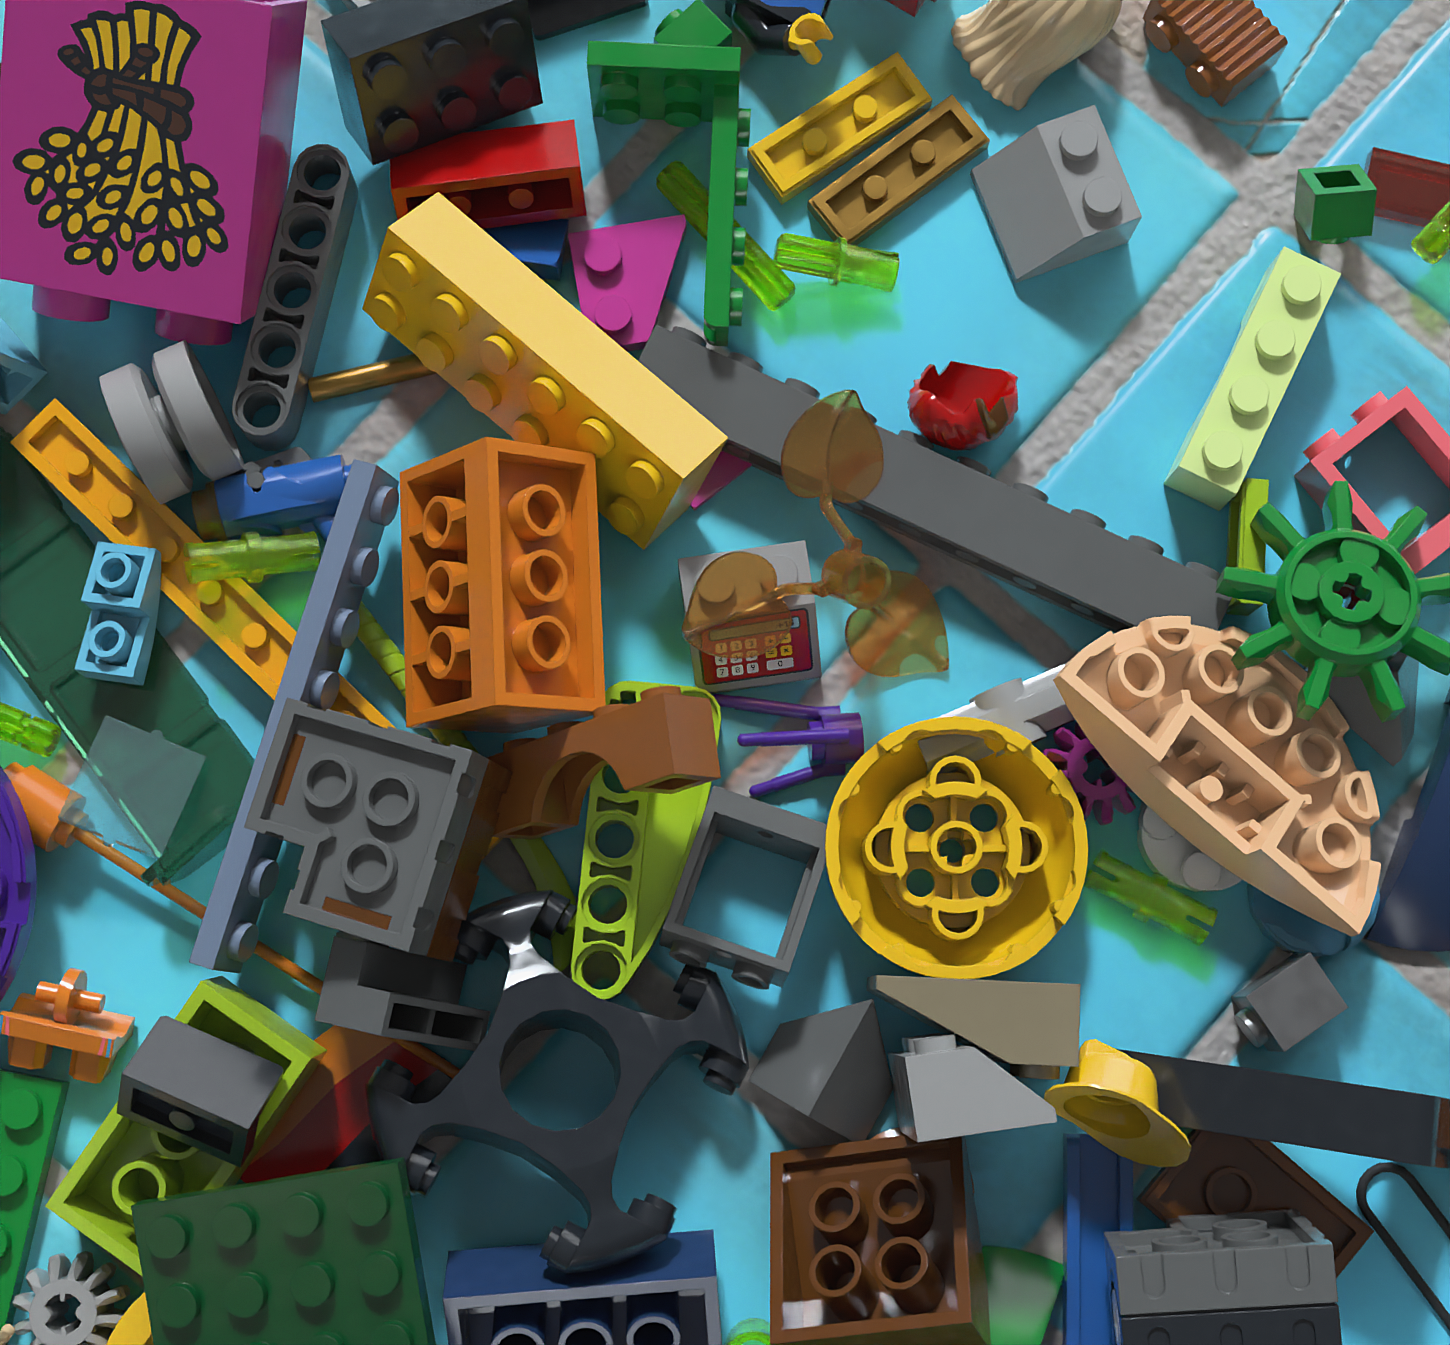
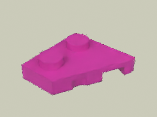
M685 214L568 233L581 313L627 352L644 349L655 325L658 324L660 308L663 300L666 298L676 257L686 234Z

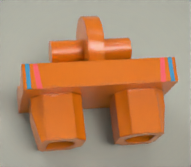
M70 968L64 974L60 985L40 981L35 995L21 993L10 1011L2 1010L0 1012V1034L8 1035V1063L10 1065L30 1070L43 1069L51 1061L54 1045L72 1049L69 1075L73 1079L97 1084L101 1083L111 1072L118 1050L133 1035L135 1017L103 1010L106 996L86 991L87 973L84 970Z

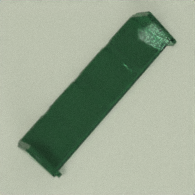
M0 427V647L157 859L140 876L147 887L159 883L165 886L182 880L227 847L255 760L224 719L219 718L209 705L207 695L157 628L143 686L85 678L75 670L92 610L81 601L96 547L80 525L73 522L62 508V501L39 470L10 443L14 439L12 434L6 432L3 427Z

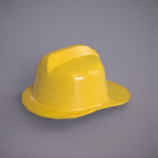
M1096 1039L1085 1041L1079 1050V1067L1069 1068L1063 1084L1054 1085L1045 1090L1044 1100L1055 1108L1058 1116L1074 1123L1103 1146L1122 1157L1140 1164L1156 1167L1178 1166L1189 1158L1191 1145L1187 1136L1173 1122L1159 1112L1157 1081L1152 1070L1142 1062L1129 1057L1127 1054Z

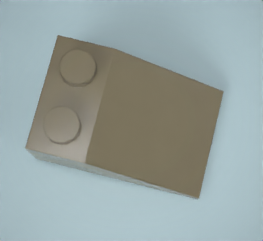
M875 975L867 978L868 992L943 1034L955 1035L956 1041L965 1046L975 1047L992 1061L1010 1064V1074L1012 1076L1034 1079H1060V1066L1079 1067L1080 984Z

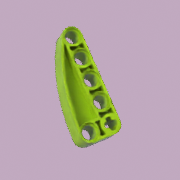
M621 681L610 686L605 691L606 705L623 704V700L628 699L636 700V702L641 701L640 693L642 691L659 686H677L681 688V695L710 699L718 750L721 711L717 700L707 690L692 686ZM609 764L605 765L591 781L571 972L573 981L597 998L608 1000L622 994L653 949L666 921L709 800L713 781L674 794L629 791L619 794L612 792L605 786L604 776L606 770L610 767ZM609 825H624L633 833L634 842L631 850L620 858L606 857L598 849L597 841L599 834ZM604 888L618 889L627 898L625 914L614 923L605 924L598 922L591 913L593 897ZM598 952L613 954L620 964L621 972L619 979L608 989L598 990L588 984L584 975L587 960Z

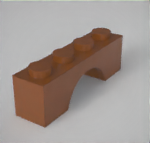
M677 686L654 687L640 693L641 701L630 705L611 704L594 709L593 719L584 722L567 721L547 727L548 735L539 739L520 738L505 742L503 744V752L487 757L489 760L513 772L506 794L503 793L497 810L500 814L492 837L534 840L577 826L585 793L595 775L607 764L616 772L624 790L674 794L720 779L721 774L710 699L681 695V688Z

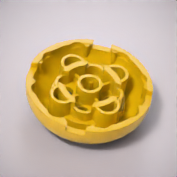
M956 716L938 717L919 721L890 733L862 755L849 770L834 797L828 815L825 831L826 869L832 892L842 914L852 929L875 952L890 962L923 976L977 979L996 975L1026 962L1036 955L1056 935L1061 927L1066 924L1080 898L1085 882L1088 865L1087 829L1080 803L1069 780L1061 769L1058 770L1041 751L1031 744L1032 741L1016 731L987 720ZM936 735H970L983 738L986 746L995 753L974 763L961 756L945 757L937 762L927 775V766L917 741ZM1001 750L1005 752V754L996 757L997 752ZM952 766L958 768V771L954 773L938 774L944 767ZM984 804L990 806L995 811L997 822L991 831H978L971 824L970 813L975 806ZM913 805H924L932 813L933 821L928 830L916 832L906 824V812ZM947 839H953L961 845L962 857L958 862H947V856H941L940 845L942 842H945ZM923 869L931 874L934 886L930 894L918 897L910 893L906 880L911 871ZM979 869H989L997 876L998 888L991 896H980L972 888V876Z

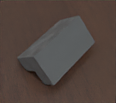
M334 936L315 1021L384 1037L475 1051L486 1035L490 1011L458 1005L467 964L444 961L403 950Z

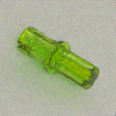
M784 233L778 237L773 254L774 266L778 269L828 278L830 286H837L839 282L868 286L886 292H892L895 286L900 258H898L899 253L873 250L847 244V240L844 237H838L835 242L790 233Z

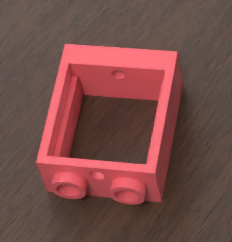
M1408 386L1404 387L1389 400L1380 391L1350 415L1357 425L1340 437L1332 428L1305 449L1303 453L1309 459V462L1294 475L1322 509L1325 495L1334 481H1347L1333 464L1391 420L1450 490V436ZM1348 483L1353 502V530L1366 532L1380 539L1387 537L1389 533L1387 528ZM1450 512L1401 551L1400 554L1409 563L1414 574L1418 573L1450 547Z

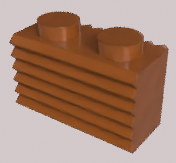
M1150 0L1142 18L1146 22V33L1153 45L1164 53L1172 51L1186 67L1185 75L1194 91L1205 98L1212 96L1221 107H1224L1240 92H1243L1249 85H1252L1266 71H1269L1277 63L1288 44L1286 36L1281 35L1278 27L1273 26L1270 19L1263 16L1262 10L1255 7L1253 0Z

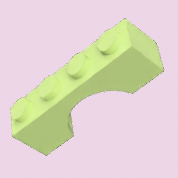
M1282 248L1265 271L1240 323L1241 328L1232 351L1208 399L1189 429L1163 483L1164 485L1218 511L1237 494L1341 273L1289 248Z

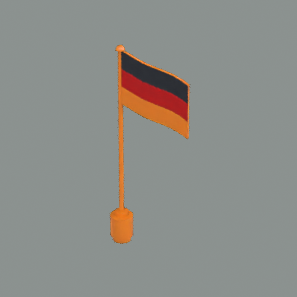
M13 762L4 769L21 800L29 822L33 844L46 852H51L59 845L68 848L78 840L203 920L206 906L84 829L89 816L83 813L86 799L34 765L25 768L19 763ZM257 941L253 953L321 995L322 980L261 941ZM334 1025L314 1039L315 1042L328 1050L240 1179L245 1183L381 1161L372 1136L365 1083L370 1079L376 1066H380L384 1059H388L413 1073L410 1082L417 1086V1090L410 1101L412 1104L427 1103L440 1095L461 1069L419 1042L384 1037Z

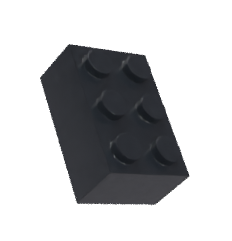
M378 0L321 20L345 128L373 166L543 103L528 0Z

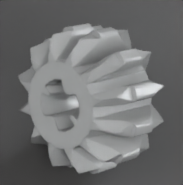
M84 1251L78 1253L72 1264L64 1253L51 1256L48 1262V1271L35 1268L27 1273L26 1280L33 1292L16 1295L12 1302L19 1310L29 1312V1318L14 1325L15 1333L17 1335H24L33 1331L36 1339L30 1345H106L113 1332L111 1328H115L126 1312L125 1310L114 1308V1302L129 1296L130 1288L127 1285H120L110 1289L107 1282L114 1276L117 1269L116 1265L111 1262L106 1263L93 1273L94 1259L91 1252ZM76 1297L81 1303L75 1312L78 1320L70 1323L64 1317L70 1307L66 1300Z

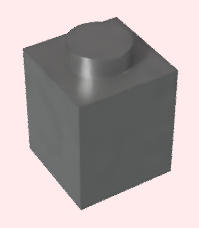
M1310 952L1292 954L1231 996L1240 1012L1234 1015L1235 1020L1247 1039L1257 1048L1264 1044L1268 1051L1285 1052L1349 1008Z

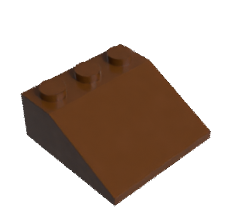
M907 1135L770 1153V1345H991L988 1285L965 1136L916 1142Z

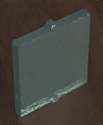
M106 715L63 805L58 820L102 837V842L107 847L117 843L160 861L206 756L163 739V734L160 730H153L151 733H148Z

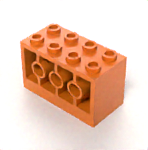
M486 436L401 471L400 509L406 727L515 734L592 716L594 709L605 706L595 454Z

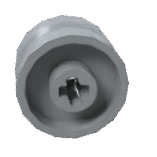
M186 340L153 354L152 369L161 393L160 395L146 373L133 363H129L99 377L101 390L119 439L143 482L160 504L180 497L192 490L194 476L185 450H188L198 469L213 481L244 469L241 451L224 410L204 369Z

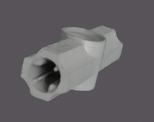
M1066 663L1054 669L1051 668L1043 674L1024 682L1021 678H1017L995 686L971 698L969 705L940 717L956 716L987 720L1020 733L1032 741L1031 744H1034L1046 738V732L1075 721L1053 681ZM936 735L917 741L927 766V775L934 765L945 757L961 756L974 763L995 753L986 746L983 738L970 735ZM1003 750L997 752L996 757L1005 754ZM952 766L944 767L938 774L954 773L958 771V768Z

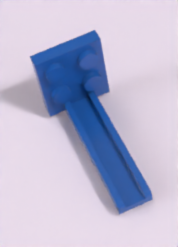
M1063 1133L1064 1276L1062 1345H1113L1104 1232L1133 1231V1161L1103 1146L1089 1134Z

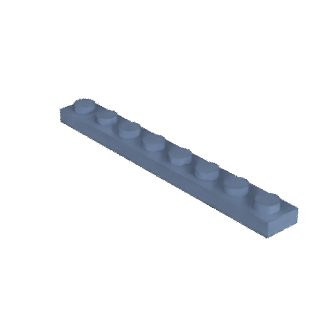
M353 459L189 963L216 971L240 973L243 963L251 957L256 948L259 935L256 923L264 899L272 893L278 880L279 865L276 861L283 840L246 829L244 825L287 697L309 703L324 711L330 709L337 698L340 685L337 673L345 649L353 644L358 633L360 623L358 609L365 587H368L374 581L379 568V553L377 550L384 528L395 518L399 505V493L397 490L399 481L378 465Z

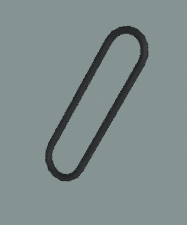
M1392 1162L1378 1163L1368 1168L1359 1178L1356 1188L1357 1204L1363 1216L1450 1330V1314L1370 1209L1366 1199L1368 1183L1374 1176L1382 1172H1392L1400 1175L1449 1239L1450 1223L1414 1175L1405 1167Z

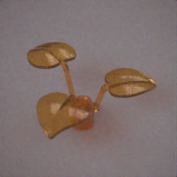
M844 389L835 392L810 406L789 430L781 451V471L787 489L792 494L802 498L820 496V509L844 543V549L838 550L828 557L823 565L820 581L791 582L777 586V575L773 565L767 559L757 554L736 551L721 555L713 560L703 570L695 583L682 625L684 639L696 649L709 655L723 658L740 659L762 655L781 643L791 629L792 616L788 606L781 599L782 597L788 595H818L826 597L830 595L836 600L857 608L846 621L845 641L849 655L861 669L881 677H899L916 673L943 672L948 670L949 650L947 633L940 609L929 588L916 576L904 571H889V568L882 560L862 553V540L853 536L833 507L832 499L842 503H853L867 496L877 485L884 465L883 446L878 430L864 410L858 393L855 390Z

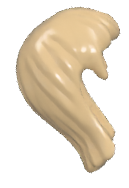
M989 0L987 4L977 10L961 15L960 18L955 20L951 29L953 45L961 52L962 58L969 63L971 76L980 81L982 88L991 93L992 98L1019 111L1026 107L1030 96L1049 75L1093 48L1110 32L1120 14L1123 0Z

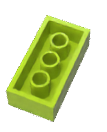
M223 976L200 981L175 1017V1020L274 1062L283 1068L282 1080L259 1116L254 1146L242 1167L239 1168L117 1114V1101L45 1205L49 1210L141 1276L142 1271L131 1206L141 1200L235 1185L328 1051Z

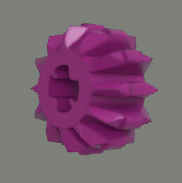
M1077 721L1075 722V735L1064 727L1059 728L1053 733L1054 741L1060 750L1045 749L1042 753L1058 770L1061 769L1069 780L1080 803L1085 821L1089 817L1091 809L1099 825H1107L1113 821V807L1125 815L1131 813L1136 808L1134 800L1128 793L1134 792L1108 765L1086 737ZM1099 759L1105 768L1100 773L1101 779L1090 784L1082 774L1088 768L1087 763Z

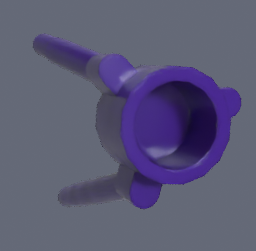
M713 695L720 707L814 721L807 722V730L747 733L738 736L737 743L743 747L807 745L810 760L821 759L819 764L751 786L749 789L751 797L756 798L822 777L844 776L846 774V764L856 763L864 755L863 726L859 712L841 713L839 705L815 707L737 695Z

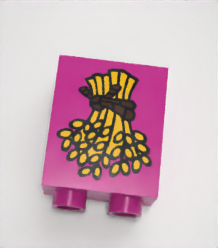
M5 0L0 76V279L33 285L32 310L48 317L82 322L103 321L110 317L111 300L156 308L155 333L166 339L178 342L186 340L189 344L223 345L230 343L233 323L242 324L256 314L287 193L308 0Z

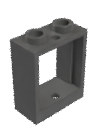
M714 785L664 923L659 945L670 948L669 955L673 959L689 966L705 968L707 963L710 962L733 970L732 978L749 987L767 990L770 984L782 988L789 974L826 863L825 831L827 824ZM715 833L806 864L775 957L683 926Z

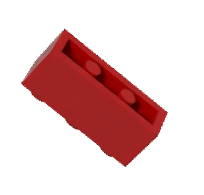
M574 119L461 133L390 159L391 193L397 220L437 192L482 229L587 216Z

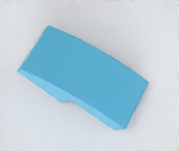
M98 541L81 601L92 609L75 665V670L85 678L144 685L154 642L160 599L161 552L156 548Z

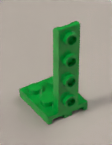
M588 41L587 72L593 117H603L606 121L619 125L633 124L638 122L639 119L665 120L669 125L676 127H693L701 122H712L704 293V339L712 346L728 347L729 326L742 325L743 288L731 287V266H744L746 228L733 227L734 206H747L748 168L736 167L737 147H749L751 109L739 108L741 47Z

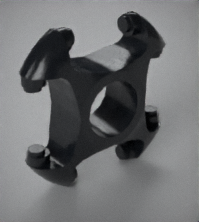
M543 890L501 898L472 910L468 913L466 921L462 920L457 936L459 943L454 958L472 965L476 959L486 961L493 950L502 955L509 966L503 993L488 1033L465 1066L442 1093L427 1103H410L417 1090V1086L410 1082L413 1073L388 1059H384L380 1066H376L370 1079L365 1083L372 1136L381 1161L404 1157L411 1195L416 1196V1194H419L426 1198L438 1177L441 1166L434 1163L437 1153L423 1146L426 1142L438 1136L464 1138L519 1156L553 1178L573 1195L587 1213V1229L569 1220L564 1229L554 1225L539 1257L547 1260V1265L564 1274H574L617 1265L643 1254L665 1241L675 1223L674 1215L677 1208L655 1195L648 1193L644 1201L633 1198L626 1213L618 1208L612 1198L611 1180L621 1139L629 1118L650 1087L672 1062L683 1055L698 1054L703 1057L698 1066L699 1070L706 1074L703 1082L714 1090L731 1096L736 1088H740L749 1070V1061L740 1018L730 994L716 971L713 972L707 968H698L685 964L673 991L681 995L677 1004L694 1013L683 1020H667L597 998L541 957L531 944L535 934L537 933L549 940L553 938L556 932L564 936L577 912V906L571 904L570 899L554 892V890ZM564 1028L585 1034L603 1049L614 1070L616 1092L614 1099L598 1118L580 1128L553 1131L530 1124L512 1109L501 1089L500 1076L506 1058L519 1042L539 1031Z

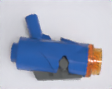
M294 447L258 461L243 464L244 469L216 481L206 482L205 489L192 491L191 500L194 518L203 541L217 538L219 543L223 544L244 538L283 537L282 530L299 527L305 533H319L326 543L351 465H346L342 454L311 459L302 448Z

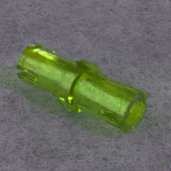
M256 531L243 532L241 539L194 544L193 542L185 543L184 556L189 557V561H184V566L189 584L245 577L248 583L262 582L264 575L303 571L317 572L320 558H314L313 553H320V547L315 531L260 537Z
M1100 850L1093 864L1113 874L1115 879L1110 880L1089 869L1085 877L1084 887L1091 888L1133 909L1132 917L1144 923L1152 919L1192 941L1196 946H1200L1204 942L1209 932L1186 920V916L1191 915L1213 927L1218 909L1212 906L1209 907L1167 886L1168 878L1156 872L1150 877L1131 865L1111 856L1107 851Z

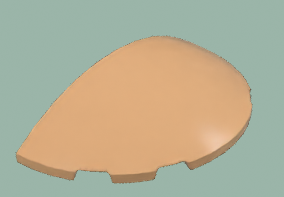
M1190 616L1152 617L1140 622L1136 627L1121 630L1115 634L1109 631L1084 647L1066 663L1053 681L1067 708L1086 737L1108 765L1159 817L1200 851L1275 900L1351 937L1360 934L1370 914L1381 870L1380 862L1371 861L1370 827L1380 818L1377 795L1370 772L1368 770H1358L1355 766L1351 753L1343 740L1345 733L1349 730V725L1329 696L1310 721L1296 717L1298 693L1305 683L1308 674L1303 668L1282 651H1279L1259 665L1237 670L1231 659L1238 648L1253 634L1234 626L1217 631L1208 627L1191 625Z

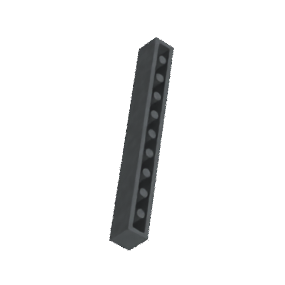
M655 325L638 361L728 437L722 451L751 463L757 469L1115 633L1136 627L1140 622L1148 618L1162 616H1190L1191 625L1208 627L1218 631L1232 597L1215 593L1217 580L1221 575L1216 570L1196 562H1187L1186 566L1163 556L1164 549L1160 545L1144 537L1131 535L1127 540L1105 530V521L1087 511L1072 509L1068 513L1048 504L1049 497L1035 487L1024 483H1014L1013 487L991 478L990 469L976 460L959 456L954 461L932 451L934 445L919 434L901 430L897 435L875 425L877 419L864 409L850 404H844L840 409L820 400V393L812 386L800 380L787 378L785 383L763 374V367L755 360L743 354L731 352L726 357L706 348L707 342L701 336L686 328L675 326L672 331Z

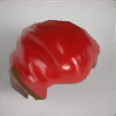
M950 361L938 374L936 366L929 364L921 373V378L914 380V387L908 390L909 399L907 404L909 417L913 425L931 443L955 451L975 449L985 442L997 439L1004 432L1006 426L1013 422L1014 415L1018 411V377L1009 371Z

